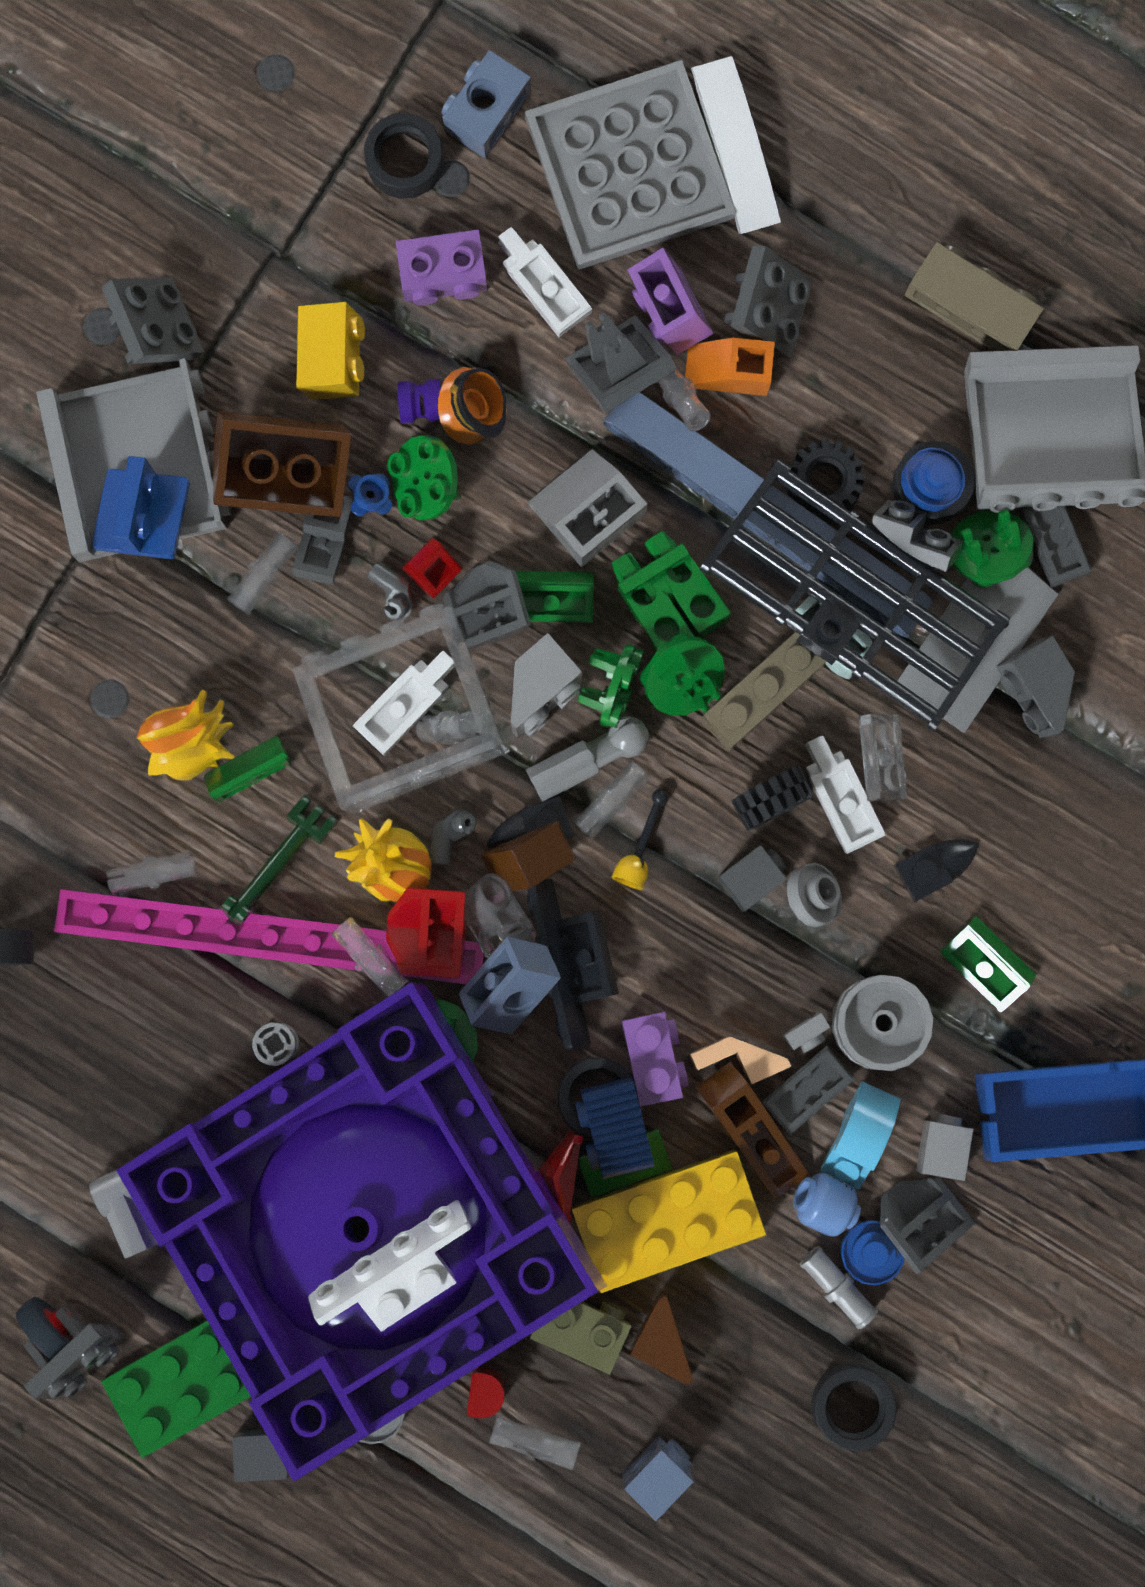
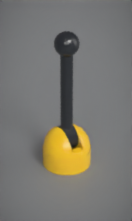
M657 789L652 794V801L654 803L634 854L626 855L616 864L611 878L618 883L643 890L648 878V867L642 859V855L661 806L668 802L669 795L665 790Z

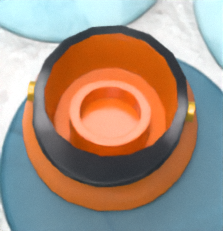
M462 367L452 371L445 378L438 397V414L447 435L458 443L467 445L475 444L485 437L494 438L498 436L504 428L507 413L505 392L498 378L489 370L482 368Z

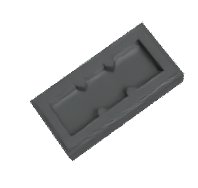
M1057 506L1047 511H1038L1033 509V507H1024L1019 511L1022 520L1029 526L1032 533L1033 547L1051 588L1092 572L1066 506Z
M825 1046L766 1096L761 1103L788 1135H791L853 1082L855 1078L828 1046Z

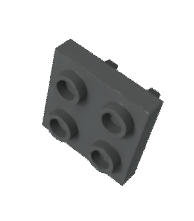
M752 246L745 273H739L735 278V283L742 285L735 311L733 313H726L724 322L731 324L732 328L749 339L775 342L774 356L777 358H791L799 335V327L805 305L810 295L812 279L767 246Z
M172 277L111 279L101 287L113 314L109 318L112 327L118 326L129 351L125 355L128 365L133 363L179 361V359L183 358L195 360L204 353L196 330Z
M606 313L600 314L601 325L596 328L592 322L585 324L588 344L565 358L570 371L604 413L621 405L630 397L677 369L671 355L654 338L652 333L636 315L616 326Z

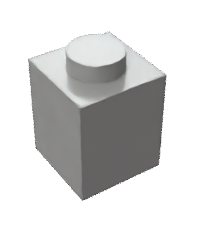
M937 1114L936 1122L924 1120L916 1167L917 1172L965 1181L973 1129L962 1127L963 1118Z

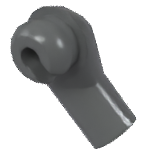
M376 562L367 578L385 590V615L393 621L406 619L413 607L409 581L382 562Z
M457 809L434 824L429 856L432 864L450 865L452 844L465 835L472 833L476 827V818L471 812Z

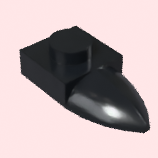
M560 796L524 808L506 819L491 835L487 842L488 848L492 849L556 820L559 821L566 838H573L574 834Z
M964 839L941 841L926 847L893 866L913 902H917L952 883L962 875L974 859L979 844L975 841Z

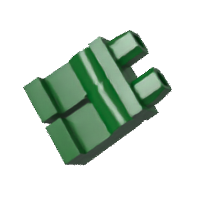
M664 531L659 532L645 542V548L654 561L641 569L631 552L622 555L612 562V569L618 581V593L639 624L654 653L670 642L671 638L676 634L687 633L691 637L703 638L729 622L731 612L702 571L699 570L700 568L690 557L683 543L677 546ZM673 604L676 605V607L678 608V610L680 611V613L682 614V616H683L684 619L686 620L687 624L685 623V621L683 620V618L681 617V615L679 614V612L677 611V609L675 608V606H674Z

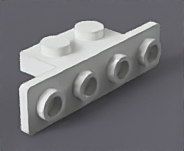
M455 1200L447 1206L436 1209L429 1218L412 1229L399 1233L390 1243L378 1251L360 1258L347 1271L334 1279L320 1284L308 1297L314 1319L319 1325L325 1324L358 1302L379 1330L383 1331L456 1284L453 1272L437 1251L471 1229V1224L460 1201Z

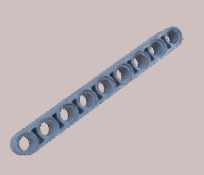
M640 392L627 399L621 405L611 409L603 420L604 426L611 433L733 519H736L764 481L763 478ZM773 485L764 495L766 499L830 542L838 532ZM755 511L750 514L743 524L747 529L807 571L811 570L820 557ZM844 537L837 548L905 595L913 585L847 537ZM826 562L816 576L884 625L895 611L894 607L829 562ZM921 589L913 599L927 610L933 604L932 599ZM903 614L893 628V631L907 638L918 624Z

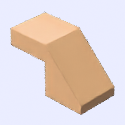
M733 1037L723 1038L689 1054L696 1070L736 1054L749 1084H754L791 1067L788 1058Z

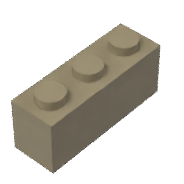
M938 242L935 243L915 274L904 295L992 351H1017L1044 309L1037 304L1036 298L1022 289L1013 290L1002 283L1001 277L993 270L986 267H976L968 262L965 254L951 245H945L944 247Z
M797 632L790 636L703 715L701 722L728 752L735 748L826 664L825 660L796 641L800 636Z

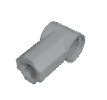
M116 1170L89 1182V1189L94 1203L103 1217H107L125 1259L158 1244Z

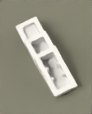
M729 56L692 67L691 70L707 132L736 211L735 222L738 233L743 234L780 223L781 220L765 160L733 57Z

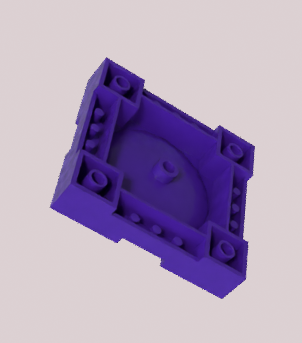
M409 983L337 1029L339 1032L198 1122L188 1124L116 1170L159 1247L165 1246L253 1399L249 1402V1405L293 1482L607 1287L606 1282L563 1211L558 1206L539 1172H535L491 1099L493 1095L429 989L424 984ZM455 1200L460 1201L471 1224V1229L437 1251L453 1272L456 1284L383 1331L379 1330L358 1302L325 1324L319 1325L314 1319L308 1297L320 1284L334 1279L347 1271L360 1258L378 1251L390 1243L399 1233L408 1231L429 1218L436 1209L447 1206ZM358 1216L364 1218L369 1225V1233L364 1240L357 1238L352 1230L353 1222Z

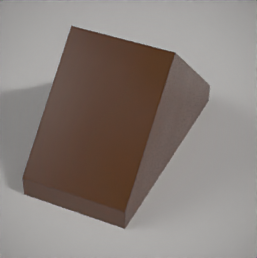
M558 820L481 853L484 864L499 893L530 889L576 859Z
M666 1292L658 1294L629 1348L630 1355L683 1384L691 1383L693 1378Z

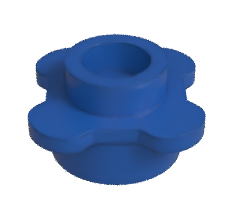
M380 473L364 477L354 475L350 478L348 488L353 494L354 502L351 504V510L355 515L364 516L367 512H378L381 515H385L391 510L392 502L388 499L389 480L385 475ZM370 491L374 494V497L368 498L366 493Z

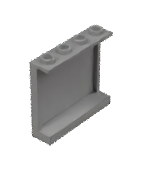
M1138 345L969 353L964 370L978 509H990L998 513L1004 509L1011 511L1019 507H1033V509L1038 511H1047L1057 506L1075 505L1079 509H1090L1100 504L1118 503L1121 507H1134L1145 502V451L1135 371L1140 362Z
M185 358L179 359L180 367L59 395L53 388L36 392L71 555L78 562L119 554L95 550L92 546V540L107 471L109 469L126 470L129 456L146 458L156 474L186 477L189 480L190 487L179 540L227 529L224 516L231 515L230 506L214 505L213 451H209L206 437L213 434L209 413L207 410H200L197 397L204 394L199 370L192 371Z

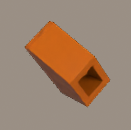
M727 338L693 345L687 350L684 388L767 396L771 385L775 342Z

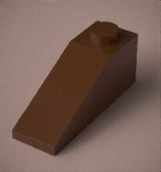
M731 1062L696 1086L702 1098L774 1200L809 1176V1173L750 1085Z

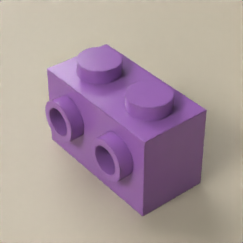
M479 230L396 241L405 302L413 301L415 305H429L437 302L438 297L454 295L456 299L464 300L475 298L479 295V292L487 291Z
M664 248L627 269L636 287L632 291L633 296L644 313L648 311L653 321L648 324L654 338L661 345L667 343L678 355L713 334L680 266Z
M665 1012L621 1021L639 1106L683 1098L681 1088L689 1087L684 1062L675 1063L672 1046L680 1044L675 1019L666 1020Z

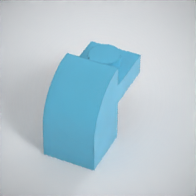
M861 1081L845 1110L840 1131L823 1160L820 1172L834 1176L860 1190L870 1170L874 1171L883 1154L896 1121L901 1099Z

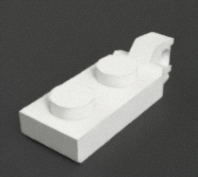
M512 226L498 236V244L508 256L503 261L508 274L558 337H561L592 313L591 306L541 243L538 245L532 239L525 244Z
M444 651L428 666L422 660L415 666L411 664L354 723L353 727L385 756L443 696L442 693L449 687L443 679L457 664Z
M823 735L807 742L805 746L814 763L806 767L810 776L809 780L845 854L885 836V832L849 758L845 759L841 751L832 755Z

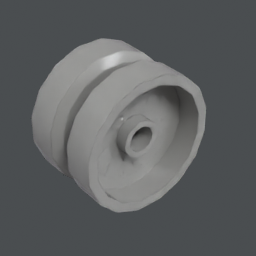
M877 975L856 981L841 993L833 1008L831 1029L836 1045L848 1060L866 1069L893 1071L909 1066L924 1053L932 1037L933 1016L928 1000L915 985L897 976ZM887 1015L890 1021L885 1024L886 1031L883 1032L876 1027V1019L878 1016Z

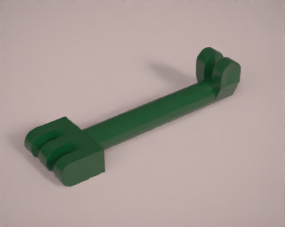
M303 795L287 814L286 820L296 827L237 898L231 894L221 906L223 913L234 923L242 925L252 913L251 908L305 841L310 837L321 845L339 820L331 815L321 827L318 826L316 823L324 814L325 809L317 805L309 816L306 817L302 813L309 807L312 800L308 796Z

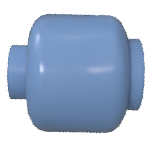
M817 1173L811 1178L806 1177L803 1179L793 1199V1207L797 1210L799 1221L803 1225L831 1237L838 1236L846 1228H853L861 1212L860 1206L857 1205L858 1197L855 1188L851 1184L827 1173Z

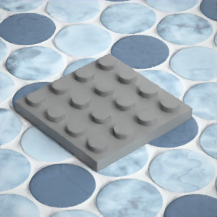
M682 60L525 111V119L578 270L735 218L736 211Z

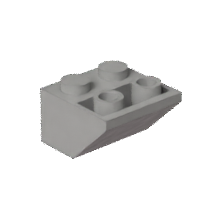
M593 449L528 501V505L581 567L645 516L647 510V503L623 474Z
M548 633L515 661L511 727L512 733L517 738H520L524 733L529 737L536 734L548 723V712L557 705L564 709L580 693L582 671Z

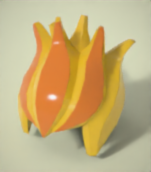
M202 690L198 697L190 704L170 706L157 710L146 718L145 722L140 726L136 739L151 753L148 766L149 776L168 774L176 780H191L208 767H218L216 762L218 759H234L235 756L219 742L221 737L234 726L231 722L219 724L224 717L222 714L223 700H219L212 711L203 713L207 692Z
M361 818L359 819V825L362 835L354 832V836L359 844L352 848L335 852V857L352 861L346 869L348 880L362 883L363 888L384 902H397L408 887L428 888L432 863L428 849L419 838L405 829L391 827L393 822L391 819H387L380 830H375L368 822Z

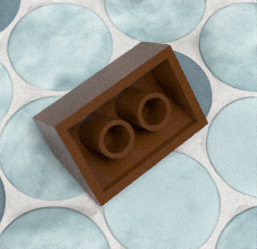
M218 411L213 450L214 505L341 517L351 433L344 425Z

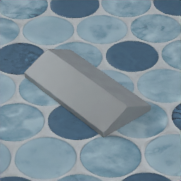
M1029 568L1024 569L1012 579L993 584L988 588L976 587L970 579H966L961 586L963 590L992 610L996 611V609H999L1011 617L1008 627L1003 629L997 636L943 718L963 733L966 732L1000 681L1002 675L996 666L1022 649L1058 596L1051 587ZM950 602L940 617L944 622L979 646L990 631V628L952 602ZM929 633L919 648L920 651L958 677L970 661L931 633ZM908 664L897 680L937 709L949 693V691L910 664Z

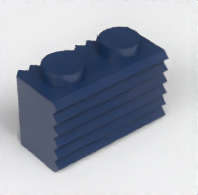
M628 1077L580 1090L583 1101L575 1102V1107L581 1128L588 1126L590 1128L593 1143L587 1144L585 1147L591 1170L600 1169L604 1180L654 1167L632 1078Z

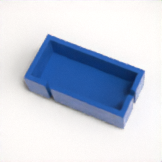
M1145 1059L975 1074L978 1110L980 1113L988 1114V1120L980 1121L983 1160L1003 1162L1145 1149Z

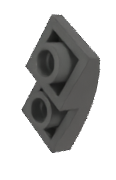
M887 500L874 514L872 523L892 543L906 553L932 567L947 572L959 558L964 541L951 537L948 532L941 529L924 528L927 512L915 509L913 504L902 500Z

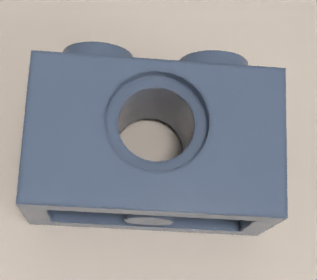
M490 50L482 61L476 59L471 64L464 78L466 84L458 95L452 93L441 111L444 132L485 159L531 94V77ZM480 97H489L494 101L492 106L484 109L476 107L473 103Z
M507 936L458 994L472 1026L512 1034L561 977L547 946Z
M657 1436L622 1473L624 1490L657 1521L694 1482L690 1470L692 1466L689 1461L690 1456L673 1439L666 1444Z

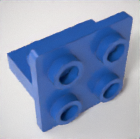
M129 456L126 470L109 469L106 474L94 530L93 548L97 551L174 559L190 487L189 480L186 477L156 474L147 459L143 457Z

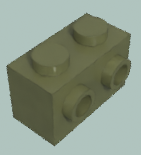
M584 1300L531 1333L530 1339L610 1375L631 1329V1321L624 1318L626 1315L625 1310L611 1303L603 1301L601 1306L598 1307Z

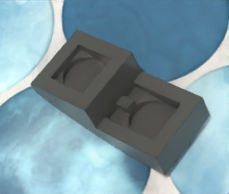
M343 497L341 517L306 514L303 522V535L292 567L294 577L334 586L352 517L351 504L354 502L352 497Z

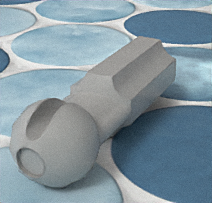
M622 717L617 728L611 726L607 733L588 743L582 740L526 769V772L541 801L544 802L593 777L600 772L601 767L620 757L631 758L639 756L649 743V732L644 723L638 718Z

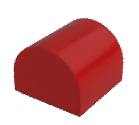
M432 537L402 567L405 573L433 599L463 569L444 546Z
M477 1367L473 1370L467 1407L468 1417L488 1418L496 1414L502 1407L505 1396V1384L502 1377L493 1369Z

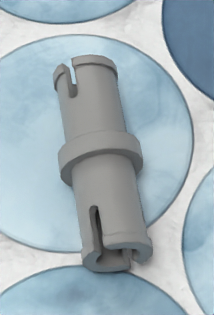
M820 1246L811 1250L801 1260L800 1266L825 1291L823 1296L829 1303L835 1302L852 1320L858 1330L865 1327L875 1318L878 1309L873 1307L853 1285L854 1278L848 1272L843 1274Z

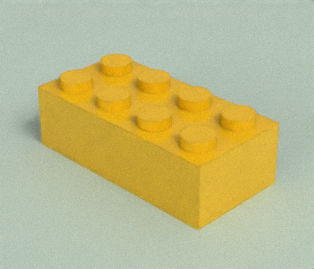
M734 1149L572 1206L585 1249L607 1284V1287L600 1290V1293L766 1235L740 1158Z

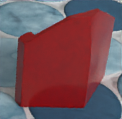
M408 887L387 914L386 941L398 963L401 974L461 978L467 932L466 891Z
M573 1132L567 1133L537 1171L545 1181L570 1224L579 1150L583 1142V1136Z

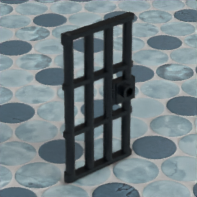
M778 458L777 461L772 463L771 469L764 481L699 570L705 574L710 572L774 616L776 618L774 622L780 626L784 623L800 635L796 640L831 665L837 660L853 671L851 675L856 679L862 677L928 723L926 727L934 732L997 636L1003 629L1008 627L1011 617L999 609H996V611L992 610L934 570L935 567L903 551L884 534L859 518L860 513L854 509L850 512L792 472V466ZM775 481L841 526L830 542L764 497ZM753 511L820 556L808 573L742 528V525ZM848 531L917 578L906 595L837 548ZM731 541L798 587L787 604L719 558ZM826 562H829L895 608V611L885 625L816 579V576ZM923 584H926L990 628L980 646L913 600ZM805 592L822 603L811 620H808L794 610ZM903 614L970 660L959 677L892 631ZM857 629L874 639L863 657L846 646ZM881 646H884L949 691L938 709L871 663Z

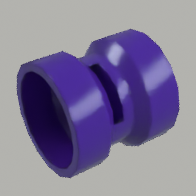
M427 379L424 384L416 385L411 381H398V403L401 424L414 423L417 418H427L430 422L440 421L438 414V397L441 389L440 379ZM421 395H424V407H421Z

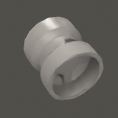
M268 1023L256 1031L253 1037L252 1048L255 1056L262 1063L273 1066L284 1065L296 1057L300 1048V1039L297 1032L291 1026L285 1023Z

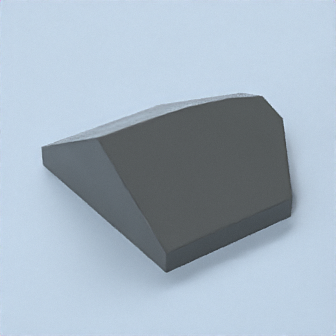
M494 561L470 569L454 589L448 591L443 596L458 652L509 639L531 625L516 570Z
M940 1177L900 1181L881 1196L880 1227L916 1274L922 1272L976 1224Z

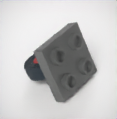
M35 1296L24 1303L16 1312L17 1321L29 1338L23 1346L41 1369L24 1385V1388L34 1400L63 1399L64 1397L70 1399L87 1385L88 1380L85 1377L96 1366L103 1368L109 1364L120 1352L117 1346L126 1339V1336L116 1325L88 1324L85 1326L69 1308L64 1309L61 1307L57 1311L50 1304Z

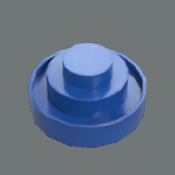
M930 447L918 451L906 462L901 474V485L905 496L913 505L925 511L937 512L947 509L960 498L965 488V474L961 463L953 454L944 449Z
M866 1220L856 1223L853 1228L846 1232L841 1241L840 1257L843 1267L852 1278L863 1284L880 1285L887 1283L898 1275L904 1264V1257L880 1227V1221Z

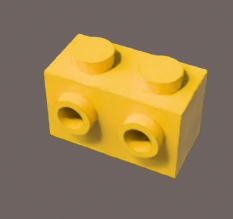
M347 302L298 306L296 387L311 400L359 396V382H362L364 379V365L359 356L360 341L364 340L365 326L362 317Z

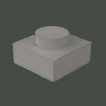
M816 1013L781 1036L790 1050L800 1047L803 1053L826 1040L822 1032L829 1029L830 1026L822 1013Z

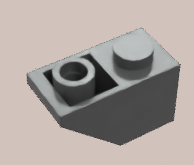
M1052 635L1035 640L996 666L1002 675L1000 680L1003 688L1011 697L1016 698L1024 711L1022 716L1025 724L1033 733L1038 734L1040 738L1058 735L1064 730L1075 673Z

